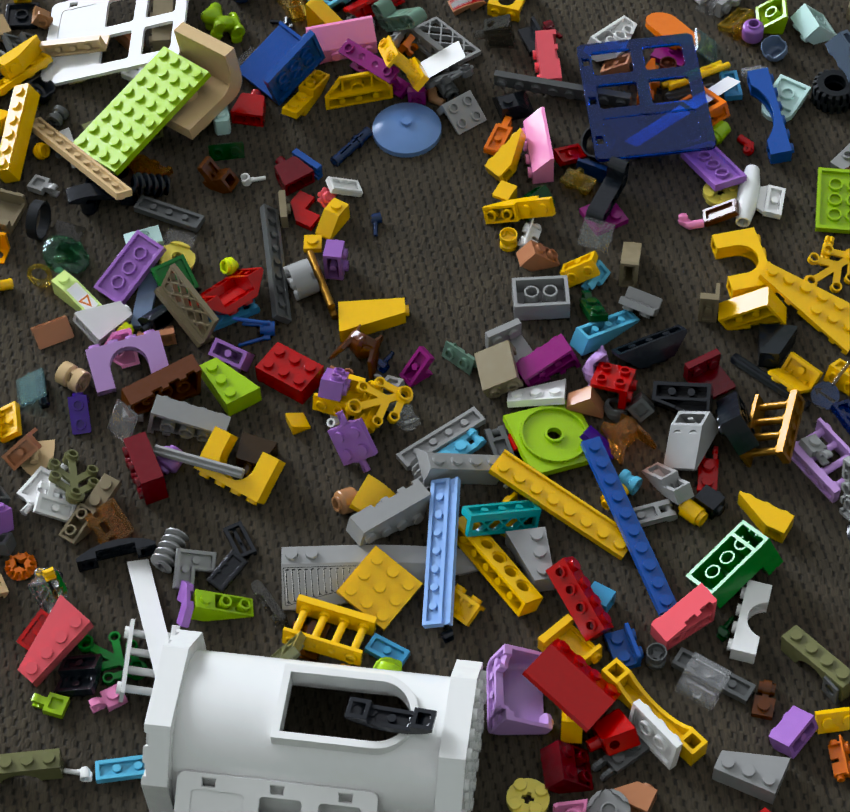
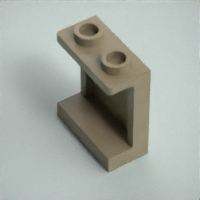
M0 188V232L6 233L7 236H11L28 206L24 194Z
M509 340L474 353L482 391L488 398H497L504 393L515 391L519 387L524 386L523 381L519 377L514 355H517L516 348Z

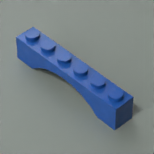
M768 67L747 71V84L751 96L759 100L766 107L773 121V129L767 139L766 149L770 164L791 161L794 146L793 143L789 142L790 132L789 129L785 128V115H781L782 105L781 101H777L778 91L776 87H773V74L769 73Z

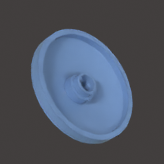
M405 102L391 105L382 110L373 122L372 132L373 139L381 150L396 157L406 158L419 156L433 149L441 138L442 128L438 115L432 109L422 104Z

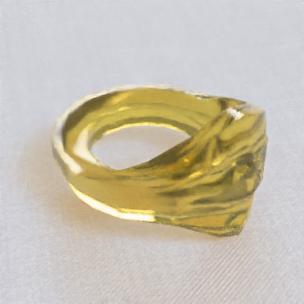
M38 263L28 268L27 277L35 286L42 288L51 286L53 275L49 267ZM35 268H41L46 272L47 278L44 280L36 279L32 276L31 272Z

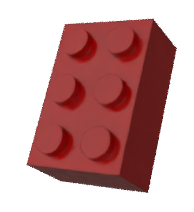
M279 342L271 348L255 367L258 381L301 404H304L319 387L320 380L324 374L323 365Z

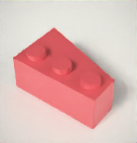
M556 29L535 31V50H532L533 61L536 60L534 63L535 73H538L536 77L562 81L560 58H558Z
M700 583L661 617L656 618L652 622L650 635L657 643L663 644L667 650L671 649L714 621L717 599L703 583Z

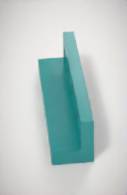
M530 500L462 506L461 514L467 519L465 535L467 537L503 534L505 531L537 528L542 509ZM529 517H533L532 524H523ZM517 519L512 526H506L510 520ZM494 521H500L494 528L488 527ZM482 522L479 528L472 530L474 523Z

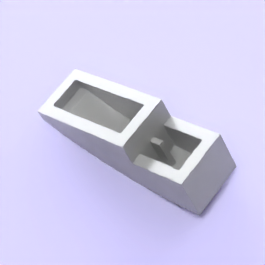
M659 462L642 470V473L649 482L673 503L679 505L694 497L690 482L681 479L677 470Z

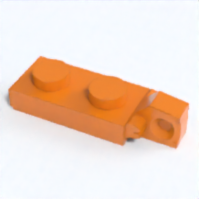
M505 116L502 123L495 124L483 148V153L495 155L499 148L509 140L513 131L512 117Z

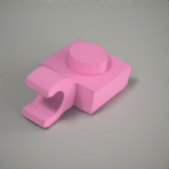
M117 684L100 691L101 697H94L88 700L93 714L106 707L110 712L128 703L125 694L123 702H118L119 694H116Z

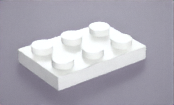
M640 699L636 700L632 704L629 721L636 728L639 737L650 747V751L671 770L677 764L683 743L679 736L673 734L667 728L665 722L659 719L647 704H644Z

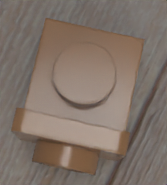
M35 6L32 12L31 24L48 29L53 22V17L50 16L51 12Z

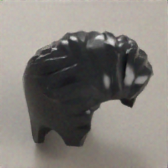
M40 76L27 82L40 94L39 105H44L51 99L56 87L54 82L51 80L45 82Z

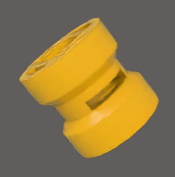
M506 227L500 231L499 246L505 252H512L517 248L518 233L514 228Z

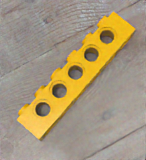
M464 516L459 517L457 541L459 548L518 617L535 612L543 596L490 535L467 537L465 535L467 519ZM479 522L474 523L472 530H476L481 524Z

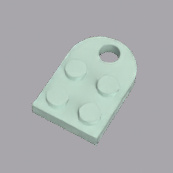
M780 74L773 87L777 88V101H781V115H785L786 122L795 116L810 94L811 87ZM762 104L761 112L763 116L773 122L770 113Z

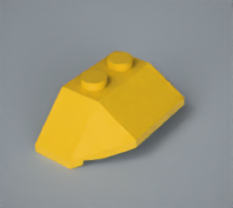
M369 71L339 76L324 96L326 110L391 99L393 98V86Z

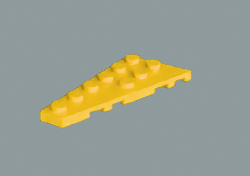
M767 261L758 279L767 287L769 286L774 293L780 294L785 299L784 302L787 305H792L797 309V313L818 332L824 333L829 338L828 341L831 344H836L842 349L841 352L847 355L850 350V303Z

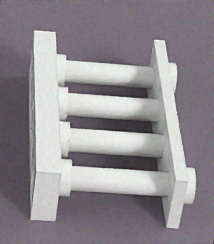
M131 619L130 626H125L124 638L127 639L122 680L117 681L116 694H119L118 702H123L125 693L151 696L153 689L126 684L127 674L155 678L153 669L129 666L130 656L150 658L149 650L131 647L133 637L146 639L143 630L134 629L135 619ZM172 625L171 631L168 632L169 638L172 635H176V630H180V626Z

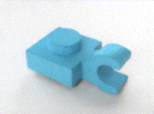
M600 259L596 262L600 275L583 282L581 285L583 290H588L589 288L593 290L596 285H602L611 272Z

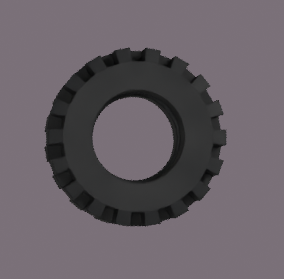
M826 69L815 76L811 101H813V105L818 110L822 109V112H830L829 114L834 112L841 114V111L847 112V109H850V83L841 69Z

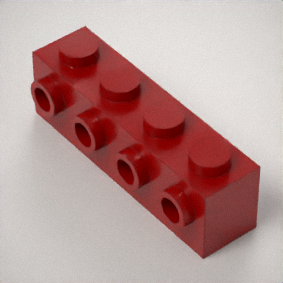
M573 556L564 557L545 571L585 641L595 640L614 627L611 623V617L604 611L600 598L593 592L589 579L584 576L580 569V563Z

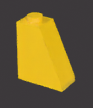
M309 0L305 4L307 27L343 21L323 0Z

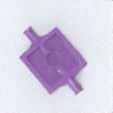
M343 410L338 411L335 414L340 424L327 432L343 465L360 463L363 473L370 471L371 468L366 459L375 456L378 450L363 419L347 420Z

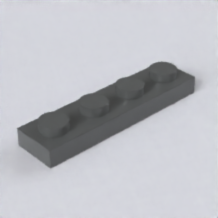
M141 195L134 206V212L196 233L205 222L204 215Z
M683 647L680 648L671 663V667L744 705L747 704L756 689L755 684Z

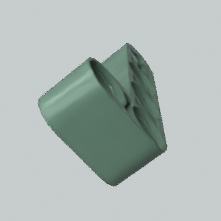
M378 0L371 6L378 23L383 30L386 29V32L413 29L427 19V14L423 8L412 7L396 10L391 0Z

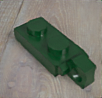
M582 290V298H579V307L588 321H608V313L597 297H592V293L589 290Z

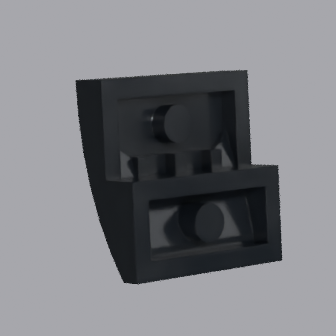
M102 654L66 656L58 669L61 678L54 693L66 697L94 695L101 674Z

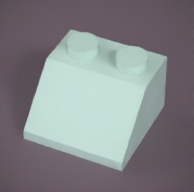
M805 3L790 17L794 23L792 24L793 27L801 33L800 38L805 43L809 42L815 45L829 41L837 35L826 17Z

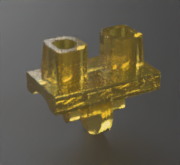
M569 167L566 173L561 176L560 182L565 184L566 188L577 189L581 195L588 196L597 183V179L584 174L583 168L579 167L577 170Z

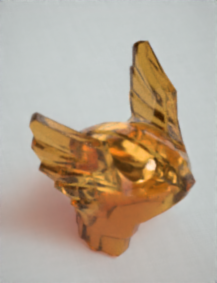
M621 414L618 423L603 422L600 428L601 433L608 439L611 455L614 456L619 464H623L625 450L632 445L636 438L653 449L657 447L649 433L633 417L626 416L625 414Z

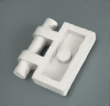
M41 480L39 488L45 489L46 493H37L33 513L67 522L75 511L76 505L66 501L65 491L51 481ZM53 493L61 494L62 499L54 497Z

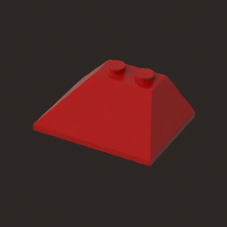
M262 267L238 269L234 274L227 276L200 295L215 314L232 316L239 311L238 308L248 306L258 296L264 270Z

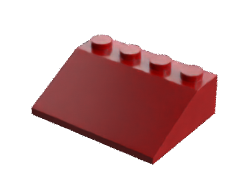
M559 638L554 640L522 673L525 678L586 733L621 695L613 684L608 683L602 678L599 671L592 669L582 656L574 653L570 646Z

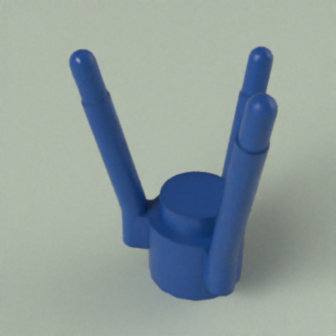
M232 317V320L242 322L243 326L260 327V334H264L262 337L239 343L238 347L263 340H271L270 336H275V321Z

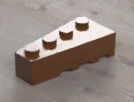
M190 354L122 388L121 402L129 416L134 417L151 411L157 394L168 396L178 401L194 397L201 392L202 369L193 354Z

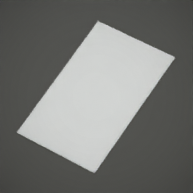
M459 41L420 63L430 78L466 56Z

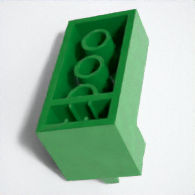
M742 520L686 577L693 588L703 583L717 599V607L720 609L760 569L770 575L784 561L767 536L745 520Z

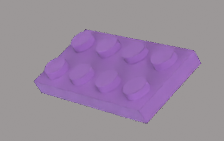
M712 142L680 151V157L714 191L736 186L747 180V175Z
M137 230L94 285V288L113 302L121 301L125 305L149 274L150 269L156 265L166 252V249Z

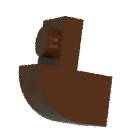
M211 156L205 157L197 168L204 177L202 183L207 188L222 194L231 193L240 181L230 167L220 169Z

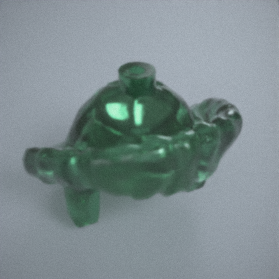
M59 234L56 236L52 235L43 242V258L52 271L61 273L65 270L69 274H78L85 271L90 265L89 254L84 249L81 241L77 242L71 237Z

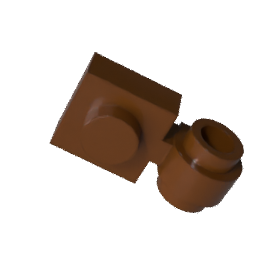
M766 679L759 681L757 693H761V696H754L752 717L772 721L776 701L775 698H770V696H774L776 684L772 683L773 681Z

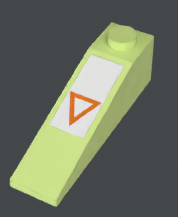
M65 270L51 280L54 294L76 311L102 305L76 278Z

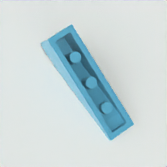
M624 309L608 315V321L589 322L576 327L569 345L581 356L586 355L613 340L638 323L640 319L633 312Z

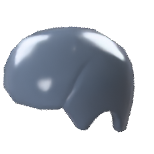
M770 35L762 41L761 51L768 61L778 62L788 53V46L786 41L782 40L779 35Z

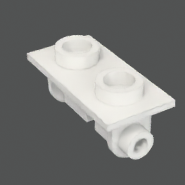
M534 218L529 223L526 222L522 228L524 234L518 241L519 249L530 240L538 241L542 228L540 224L533 223Z

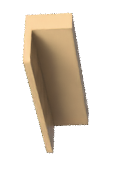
M92 35L41 41L39 47L51 57L104 52L107 49L110 35Z

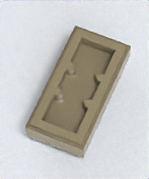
M279 190L282 228H289L288 214H291L290 203H286L285 190Z

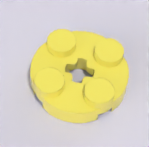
M706 183L703 187L702 195L706 200L705 202L712 207L736 198L738 185L720 190L723 193L718 195V191H714Z
M172 241L170 244L163 246L166 252L159 259V264L184 254L190 269H193L196 257L188 244Z
M518 778L507 791L506 804L511 812H547L549 808L550 796L548 790L545 789V784L536 779ZM527 795H530L531 798L534 799V801H530L529 804H526L525 800L521 799V797L523 798Z

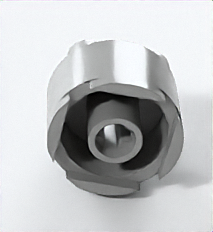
M307 258L283 267L286 277L290 276V278H287L290 288L292 290L295 289L293 294L296 301L321 291Z

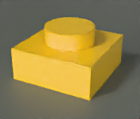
M304 235V253H307L309 250H312L314 253L322 252V235Z

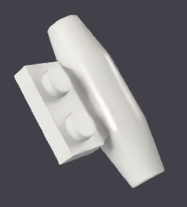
M753 164L746 166L744 173L747 175V180L739 184L736 197L739 207V215L735 217L736 224L740 227H748L756 210L762 216L780 220L786 188L769 184L768 186H760L759 167Z

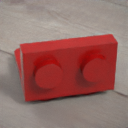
M599 362L591 379L590 386L619 393L618 408L625 410L627 404L632 402L633 391L636 392L638 380H635L637 369L609 362Z

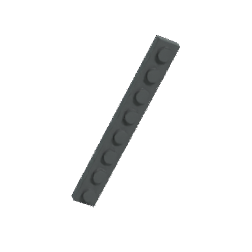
M495 70L494 85L502 88L508 87L533 93L548 94L550 96L565 97L567 99L582 100L584 102H594L601 105H611L618 108H629L631 93L500 70Z
M263 204L260 207L272 318L284 324H289L292 318L287 277L283 270L285 261L278 209Z

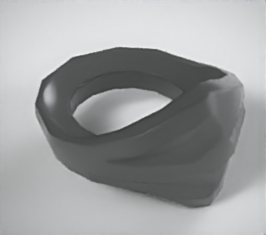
M608 398L603 406L604 412L612 422L618 423L628 415L627 407L625 410H614L609 403H618L619 398Z

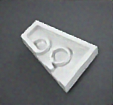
M566 379L509 391L507 407L565 404Z

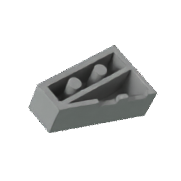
M546 527L505 531V544L512 552L515 561L519 564L526 578L538 592L554 590L555 586L545 571L552 566Z
M722 750L714 766L712 779L773 805L791 758Z

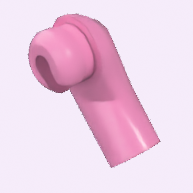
M686 213L678 215V223L688 230L704 228L703 219L690 220Z

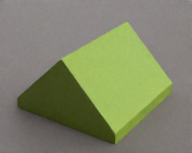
M768 0L755 7L756 19L763 23L765 34L784 33L788 21L787 0Z

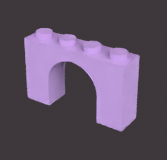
M147 330L143 332V335L136 336V334L128 335L124 340L120 341L113 339L101 346L94 344L85 350L98 396L116 392L111 373V364L114 358L124 351H135L143 355L147 360L151 374L169 365L159 330Z

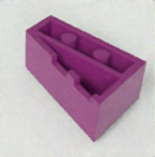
M562 334L551 338L549 342L541 347H537L532 353L520 358L516 362L518 373L528 387L544 383L551 379L549 376L556 373L565 374L566 369L570 367H581L574 351Z

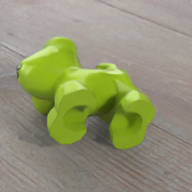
M214 2L200 14L206 29L211 30L212 37L220 40L223 37V32H228L231 34V41L233 43L242 41L245 29L236 12H230L229 16H223L221 5L218 2Z

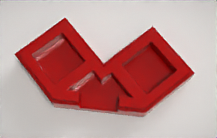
M299 191L290 202L295 223L312 231L320 221L319 214L308 210L315 202V197Z

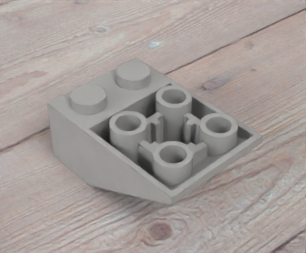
M678 411L670 425L663 465L674 470H697L719 431V424L711 411Z

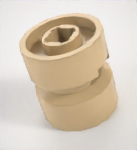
M69 361L63 362L55 374V382L68 387L69 390L75 393L83 392L91 381V374L78 368V366Z

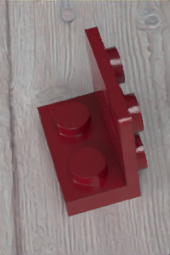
M717 348L685 363L683 378L686 382L712 384L714 389L713 399L734 390L736 387L719 365L721 353Z

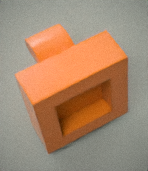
M410 34L399 46L398 51L401 54L405 51L406 55L411 57L414 54L413 51L419 48L417 44L412 43L416 37Z

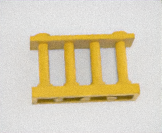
M389 35L387 38H383L378 44V50L386 66L390 68L393 64L406 74L412 87L419 92L429 80L420 61L415 56L412 59H408L401 54Z
M299 594L296 603V613L299 614L292 629L283 628L282 643L286 644L299 633L306 618L311 617L317 619L318 622L312 635L302 632L306 636L303 643L304 650L344 661L348 664L361 666L363 650L359 648L365 634L374 635L377 617ZM326 622L338 626L331 641L320 638ZM346 628L357 631L351 647L340 644Z

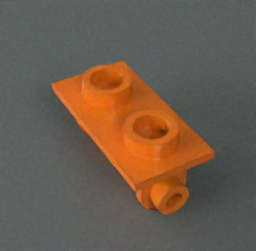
M838 735L840 741L830 740L828 750L831 761L839 759V762L831 763L834 778L837 779V782L846 781L845 778H850V744L848 741L845 742L841 735Z

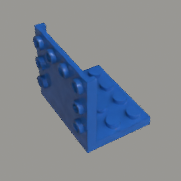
M280 21L278 27L240 66V70L244 79L280 106L326 57L314 32L309 30L301 37Z

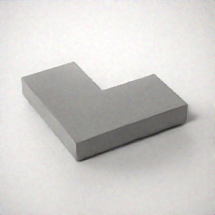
M176 548L172 589H179L182 580L189 581L194 586L195 571L212 573L216 567L217 552Z

